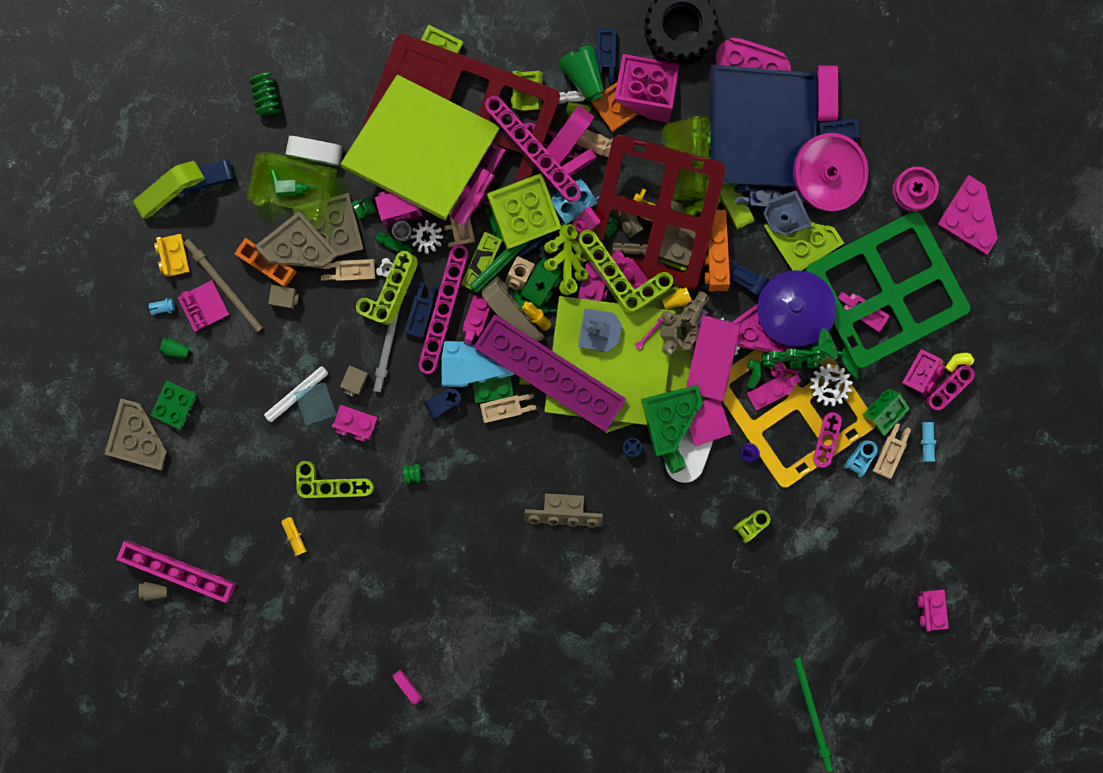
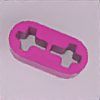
M402 670L393 675L396 683L414 705L423 699Z

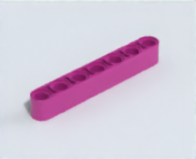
M490 96L485 102V107L493 119L568 202L574 203L579 201L581 190L575 181L498 96ZM493 102L500 103L497 110L493 111L490 109V105ZM510 116L513 118L511 124H503L505 117ZM518 131L526 133L523 139L515 137ZM532 145H537L539 148L535 154L528 152L529 147ZM545 159L551 161V166L548 168L541 167V163ZM557 174L564 175V180L561 183L554 181V177ZM570 188H575L577 195L568 197L567 191Z
M461 244L453 246L450 251L419 361L420 370L428 375L433 374L438 367L468 260L467 248ZM457 249L465 251L463 258H455L454 253ZM455 267L460 270L457 277L449 275L451 268ZM447 286H452L454 288L453 295L446 296L444 289ZM441 305L449 307L447 314L441 315L438 310ZM437 323H441L444 326L443 332L439 334L433 330L434 325ZM431 342L438 343L439 348L436 352L428 350V345ZM427 360L433 362V368L430 371L423 369V363Z

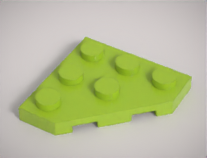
M811 222L810 227L786 235L772 231L769 224L763 226L792 271L804 270L809 264L844 244L835 228L827 225L824 226Z

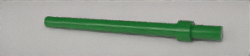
M801 657L793 660L819 746V757L823 760L826 773L831 772L833 767L830 760V749L826 746Z

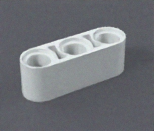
M289 136L285 155L340 166L344 147L337 144Z

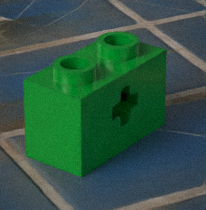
M545 258L537 265L521 292L522 296L539 307L544 301L548 303L553 295V292H551L552 288H557L562 280L560 275L563 270L557 267L553 271H547L544 267V262L547 260Z

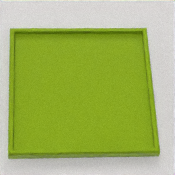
M397 75L342 160L340 167L446 220L498 134L500 126Z
M559 296L552 351L626 398L613 421L647 425L641 399L662 394L666 391L670 355H665L662 352V346L665 341L660 337V329L663 324L643 343L641 349H637L635 344L641 341L654 327L664 311H671L673 314H675V311L644 307L637 313L629 315L623 311L618 303ZM627 305L629 308L636 307L634 305ZM585 308L614 313L621 322L619 344L610 351L604 352L578 347ZM546 396V413L581 417L550 396Z

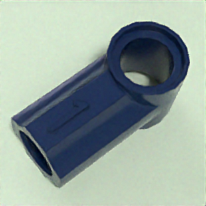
M738 264L730 277L731 281L746 288L749 293L756 297H760L763 288L770 281L768 278L758 273L754 274Z

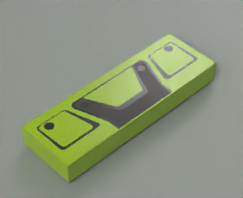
M484 232L461 285L471 289L470 283L493 262L503 241L502 239Z

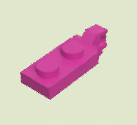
M620 249L612 254V259L634 290L649 281L633 258H625ZM646 289L642 293L646 296L652 292Z
M843 292L838 296L839 301L844 304V310H849L866 301L858 295L851 294L849 297ZM879 309L859 319V321L879 333L890 316Z
M474 295L463 325L462 332L466 333L464 344L469 346L472 345L474 336H481L491 308L483 297Z
M785 374L753 389L747 395L755 410H758L789 394L794 390L793 385L801 382L798 374L789 378Z

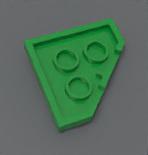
M698 385L641 399L655 456L675 452L678 448L680 440L686 434L695 414L703 404Z

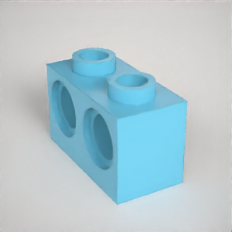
M581 179L575 181L581 192H583L579 201L574 203L568 202L560 192H557L551 199L555 211L565 224L575 219L585 208L592 207L597 203L588 186ZM570 188L567 191L568 197L577 195L575 188ZM567 203L566 207L561 209L562 205Z

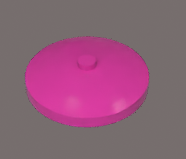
M837 133L821 134L808 140L797 153L793 166V179L798 193L809 205L823 211H838L854 204L863 194L868 181V163L862 149L849 137Z

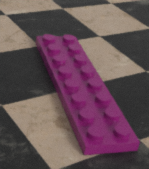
M495 314L474 345L476 350L604 432H606L626 401V398Z

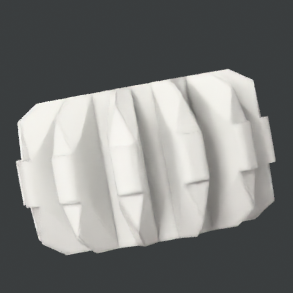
M425 221V227H422V224L419 222L417 223L420 228L419 230L412 228V231L417 235H411L410 239L416 240L412 243V246L419 245L418 252H421L423 247H425V254L429 253L430 247L435 252V244L441 247L442 244L437 240L443 239V235L436 234L442 230L441 228L434 230L436 223L433 222L429 227V222ZM424 233H427L428 235L429 233L432 234L430 236V241H422V239L424 238Z

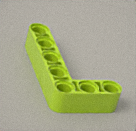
M585 230L580 233L578 240L580 249L625 313L629 315L637 313L671 289L673 284L672 276L667 272H662L634 290L596 234L591 230ZM589 237L593 242L591 244H584L582 239ZM595 253H601L604 258L602 260H596L593 257V255ZM610 268L615 274L607 276L604 270ZM666 279L669 285L663 287L659 284V280ZM618 284H622L625 286L626 290L624 292H618L615 286ZM648 289L653 293V296L645 297L642 292ZM629 300H633L636 302L637 306L635 308H629L626 302Z

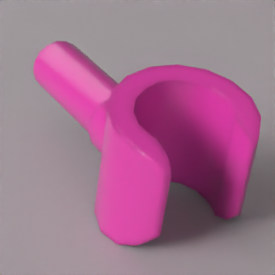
M778 362L775 364V368L772 369V375L774 377L783 376V373L795 375L799 374V371L784 367L783 363Z

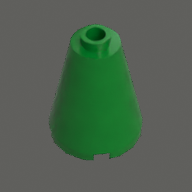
M592 45L581 47L579 52L574 53L572 51L559 60L558 64L587 101L595 102L602 98L604 89L595 50Z

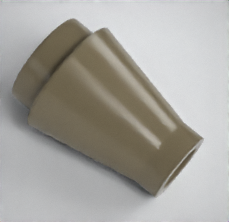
M148 582L139 584V599L147 601L167 597V586Z

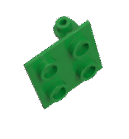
M166 380L150 416L177 429H181L182 426H185L186 415H190L188 411L192 410L190 406L197 399L196 393Z

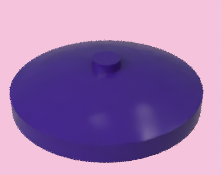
M788 271L771 279L763 288L758 300V318L764 332L776 343L790 348L808 347L819 342L821 329L825 328L829 332L832 328L836 316V301L831 288L817 275L807 271Z

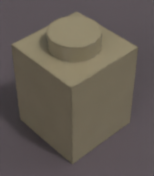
M271 285L268 304L294 309V305L298 304L299 294L296 293L297 290L294 288Z
M349 365L340 387L344 388L343 392L353 397L355 393L360 395L369 374Z

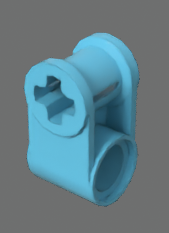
M868 440L862 441L849 457L844 468L851 469L861 478L877 454L876 444ZM866 444L872 446V452L868 455L863 452V447Z

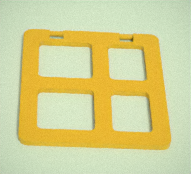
M754 350L732 365L725 397L722 402L750 443L757 446L760 458L777 483L782 487H789L818 467L813 462L814 451L789 468H784L762 436V432L792 411L798 410L818 438L822 419L810 403L811 398L814 397L811 394L815 391L814 389H809V387L814 385V383L810 382L803 388L799 387L798 384L793 385L794 390L787 394V399L756 420H752L729 385L750 370L747 368L750 359L758 360L761 363V355L766 352ZM830 357L825 358V361H819L824 369H826L827 364H830L831 368L834 365H838ZM828 372L832 377H839L836 373ZM783 373V375L786 374L788 378L792 376L791 374ZM821 377L818 382V388L822 385L823 380ZM828 380L829 384L827 385V387H829L830 385H835V383H837L838 381L830 382ZM843 383L839 387L840 393L843 390ZM852 384L848 385V388L852 391L846 392L848 399H845V401L856 415L857 421L838 434L833 456L875 428L870 420L864 418L863 413L868 408ZM854 428L857 434L848 440L845 434ZM825 434L822 437V443L826 446L831 445L832 437L829 434ZM820 446L819 450H823L821 456H817V459L822 464L827 461V458L824 457L825 451L830 453V449H824ZM805 462L808 468L798 473L795 468Z

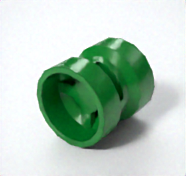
M370 195L364 196L363 200L351 202L359 220L365 218L369 213L374 214L377 212Z

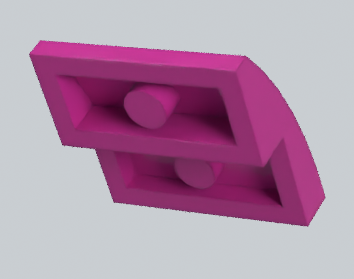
M709 397L702 400L703 404L688 428L694 446L731 434L720 400Z

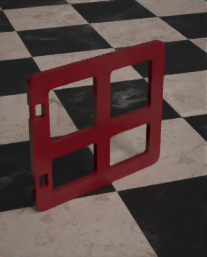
M617 135L611 143L596 209V216L601 222L592 231L603 244L610 212L613 209L652 220L653 224L645 258L642 261L634 258L633 260L648 278H653L659 273L667 272L672 276L674 285L693 289L699 283L726 174V165L718 160ZM635 144L644 146V153L635 151ZM625 153L665 164L666 168L657 205L616 195L615 190ZM693 160L704 162L703 169L692 166ZM680 169H687L709 176V183L700 217L673 211L671 208ZM667 225L688 229L696 234L687 272L666 268L658 264ZM595 253L593 255V257L596 260H602L604 258L601 253ZM660 279V280H659V281H663V282H667V283H668V281H667L666 279Z

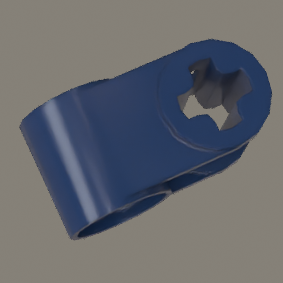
M450 388L423 403L432 419H435L457 406L462 400V395L458 390ZM449 393L457 394L455 402L448 400L450 397Z

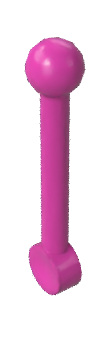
M661 317L658 318V322L644 338L636 342L635 347L637 349H641L643 343L661 324H664Z

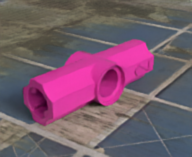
M479 167L470 184H467L461 193L460 201L450 218L465 226L474 210L483 201L484 193L493 180L494 175Z

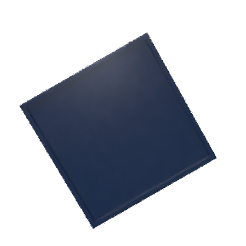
M711 65L710 159L721 161L726 165L723 184L796 188L793 179V166L797 153L808 140L817 136V73Z

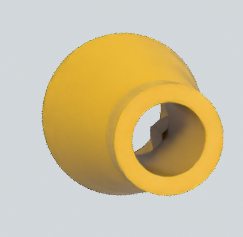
M687 287L679 288L662 299L666 310L687 306L688 303L692 302Z

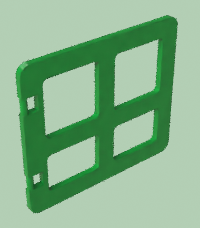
M913 211L816 260L806 268L807 272L817 275L831 288L836 301V316L833 325L848 350L847 352L854 365L858 368H864L957 320L970 311V305L925 220L917 211ZM908 229H912L925 251L931 267L899 284H895L879 256L876 246ZM861 254L874 275L881 293L849 310H844L825 273L827 270ZM935 280H939L951 300L952 306L919 324L915 323L903 301V297ZM885 306H890L902 328V332L866 350L853 328V323ZM851 335L857 344L854 348H851L847 340Z

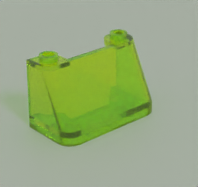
M696 116L665 125V128L662 130L665 147L709 158V117ZM693 160L692 166L703 169L704 162ZM680 169L673 201L705 198L709 176L687 169Z
M265 151L257 153L246 199L251 200L252 204L263 206L264 203H273L299 210L307 215V219L318 221L324 216L338 170L274 152ZM277 171L280 180L295 179L296 182H303V184L316 186V188L309 189L303 194H297V196L277 197L269 172Z

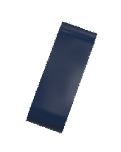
M222 160L199 166L205 177L204 180L194 186L185 188L180 193H188L234 180L230 160Z

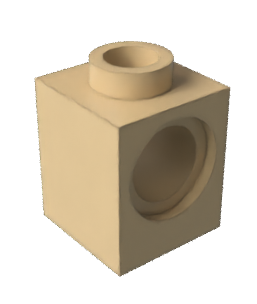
M517 256L505 283L513 289L522 291L535 264Z

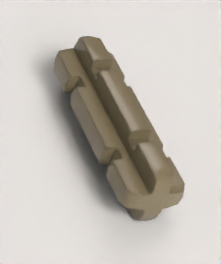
M614 243L613 253L620 249L626 255L642 254L645 256L647 244L640 246V244L624 243V245H621V243Z

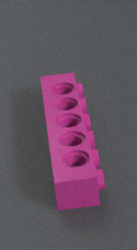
M131 541L123 542L116 559L225 603L230 601L236 586L235 582Z

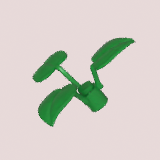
M825 328L820 331L819 342L800 348V350L812 351V347L818 346L817 351L827 354L832 359H837L838 355L841 356L846 369L855 379H858V367L854 365L847 352L848 350L843 348L842 351H837L830 333Z

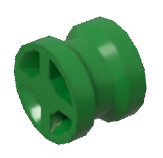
M404 465V483L409 484L413 481L421 483L420 465Z

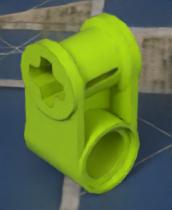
M757 510L736 524L733 529L738 531L745 544L769 525L770 516L764 510ZM761 513L765 514L766 521L763 524H758L756 516Z

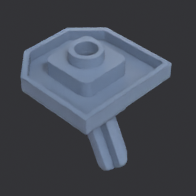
M797 191L769 200L764 216L772 231L786 235L811 226V221L803 206L804 199Z
M585 308L578 347L604 352L610 351L619 344L621 322L614 313Z

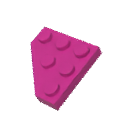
M968 175L937 225L981 253L988 255L998 239L985 185Z
M758 304L732 322L741 325L737 347L764 352H786L787 349H796L782 346L767 336L759 322Z

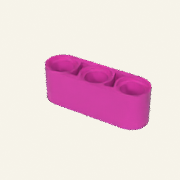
M818 65L817 121H837L838 66Z
M969 366L955 369L928 395L926 406L934 411L943 409L974 379L973 369ZM961 370L967 371L968 378L966 380L961 379ZM948 383L954 386V391L951 394L946 391ZM934 396H937L940 399V405L938 407H935L932 404V398Z

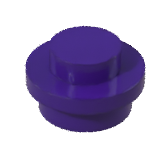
M752 443L743 445L741 457L747 462L756 461L760 456L757 446Z

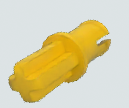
M526 301L522 310L529 316L530 321L536 323L542 331L548 330L551 327V321L543 315V311L537 309L531 302Z
M292 517L282 520L281 523L288 537L287 541H290L295 556L306 552L307 550L300 537L301 533H298Z

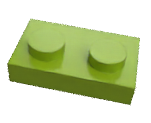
M513 71V74L542 84L541 71ZM513 89L511 104L514 110L528 112L540 111L542 109V99Z

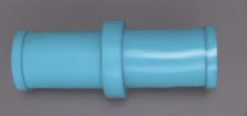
M934 422L922 423L923 440H921L923 445V462H935L934 444H936V440H934Z

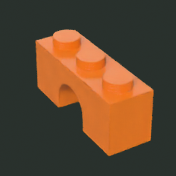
M245 238L235 252V255L282 286L287 287L296 271L288 265L267 263L254 249L256 244Z

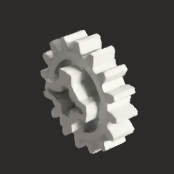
M827 364L826 369L822 366L819 367L820 373L817 371L813 372L816 378H810L814 385L810 386L809 389H814L815 392L811 395L818 396L817 402L824 400V406L828 402H830L831 406H835V401L841 404V398L848 399L846 392L852 391L848 388L852 381H847L850 374L844 375V368L838 370V365H834L831 368V365ZM828 372L836 373L839 377H832ZM821 377L823 380L822 385L818 388V382ZM828 380H829L830 382L838 381V382L835 383V385L833 386V389H832V388L824 389V388L827 387V385L829 384ZM843 383V390L840 394L839 387ZM825 392L829 393L833 398H827L822 394Z

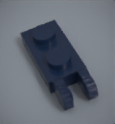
M597 28V63L601 80L603 79L602 68H609V83H614L616 29Z
M739 185L735 186V192L747 194V197H737L735 203L751 208L765 209L770 199L784 195L785 191Z
M420 283L417 296L414 297L405 334L424 338L437 286L432 285L429 298L425 299L421 298L425 290V283Z

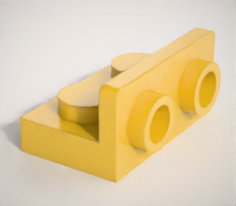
M182 234L164 238L157 237V243H154L156 253L160 254L161 262H159L160 272L164 273L167 277L190 272Z

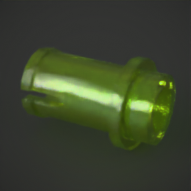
M574 101L568 102L566 113L571 116L578 105L590 112L591 105L577 104Z

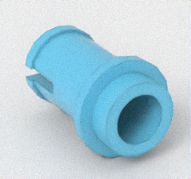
M166 298L164 301L149 303V309L156 308L150 310L151 315L163 312L172 313L175 310L174 300Z

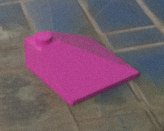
M623 54L614 101L650 120L669 123L679 64Z

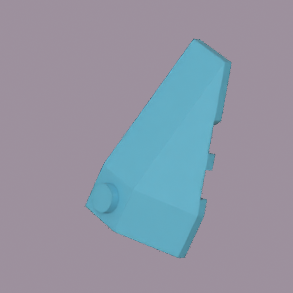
M444 341L442 353V386L464 387L468 386V383L479 381L481 383L485 382L488 378H502L515 374L474 348L475 344L469 346L464 344V342Z

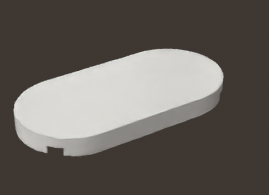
M688 429L680 440L678 448L687 467L678 473L671 474L665 462L666 470L671 478L685 483L698 478L703 471L713 440L694 446Z

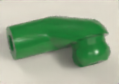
M750 359L747 368L753 371L747 386L755 389L761 378V363L758 360Z

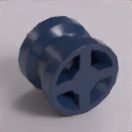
M628 438L623 443V452L629 457H636L642 451V444L637 438Z

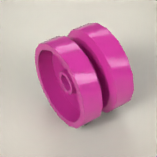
M912 167L906 169L895 179L892 186V196L894 202L901 209L907 212H918L935 201L938 195L939 184L936 176L930 170L924 167Z

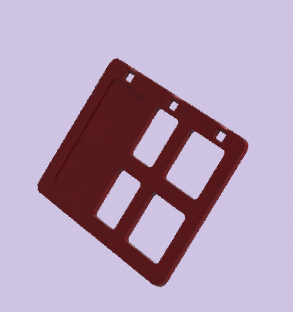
M399 34L395 38L361 131L397 75L451 101L460 74L466 71L489 80L488 88L477 114L488 121L491 120L492 116L487 111L485 102L490 96L499 97L502 88L505 86L542 99L544 103L532 134L543 146L560 101V93L554 88L407 34ZM493 102L490 105L491 110L494 111L497 102ZM499 131L492 143L523 155L514 183L531 177L535 164L507 133ZM532 145L529 147L528 152L535 154L539 148L537 145ZM487 188V190L484 193V199L481 203L490 206L489 200H486V194L492 192L493 190Z

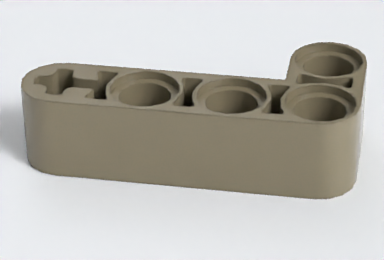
M497 276L482 288L483 298L501 319L539 343L545 339L541 330L535 323L530 321L529 316L508 293V288L500 277Z

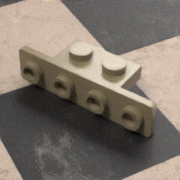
M545 494L544 510L525 509L524 522H529L530 524L546 523L549 525L564 524L572 527L581 525L594 528L602 526V514L583 513L584 496Z

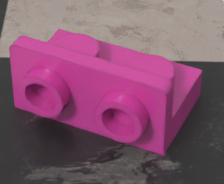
M587 261L585 269L588 272V278L582 281L578 298L605 301L608 289H604L605 283L591 263ZM609 268L605 269L604 273L607 276H611L612 270H609Z
M921 349L902 383L927 397L929 393L933 392L938 376L940 377L943 374L945 363L941 358Z
M340 405L332 427L336 428L335 432L346 435L347 432L355 434L353 438L364 442L365 438H371L378 417Z
M945 590L920 591L918 606L922 608V616H920L921 628L924 627V630L927 632L949 629Z

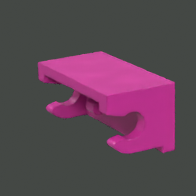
M491 143L473 173L472 178L479 167L494 175L506 150Z

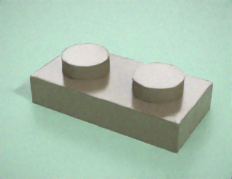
M613 209L614 215L618 217L623 231L629 238L643 230L635 215Z

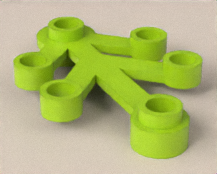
M564 224L559 230L560 235L544 245L547 253H553L564 242V250L554 258L546 260L544 267L547 271H553L564 260L563 281L559 289L561 293L570 295L577 291V283L571 278V265L576 270V279L583 281L588 278V272L581 264L588 259L576 240L578 231L575 226Z

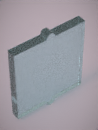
M325 382L313 387L308 386L307 389L294 393L306 425L316 421H323L324 418L336 414Z

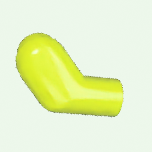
M969 353L955 354L945 366V369L953 373L958 365L965 364L971 366L974 363V358Z

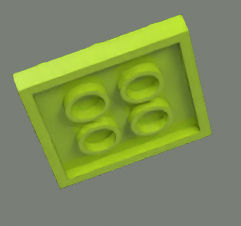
M542 173L486 194L506 249L561 229Z

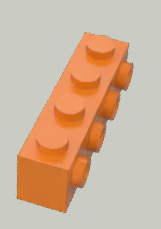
M716 210L707 254L704 259V266L708 267V273H705V284H708L709 292L728 291L730 286L726 210Z

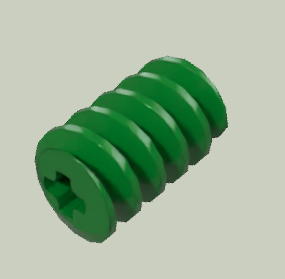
M271 72L261 73L249 79V83L253 85L250 89L252 92H255L252 98L257 100L254 102V106L259 107L256 109V114L272 115L281 111L274 109L275 106L279 105V102H273L277 95L271 94L276 88L269 87L274 82V80L267 78L272 75Z

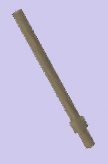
M187 239L183 244L192 253V258L196 263L199 262L254 330L257 333L261 331L263 327L207 261L206 255L202 250H198L192 241Z

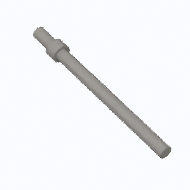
M400 308L395 320L387 328L379 368H376L375 372L376 381L373 391L381 392L384 378L387 376L388 370L386 368Z

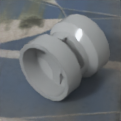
M398 221L392 227V234L396 240L406 242L412 235V229L407 222Z

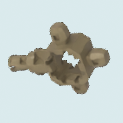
M699 292L693 304L686 306L682 314H673L671 311H664L661 314L664 324L660 329V337L665 341L662 346V352L665 355H671L676 349L694 353L695 340L699 333V327L696 325V322L701 318L702 307L709 300L706 293ZM683 326V337L676 338V332L678 331L676 327Z

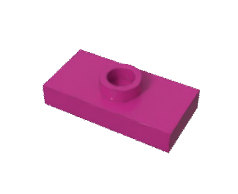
M590 206L585 208L570 223L578 231L577 241L582 231H592L601 221Z

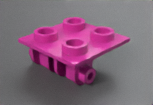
M212 280L189 292L185 291L181 296L177 297L194 332L229 315Z

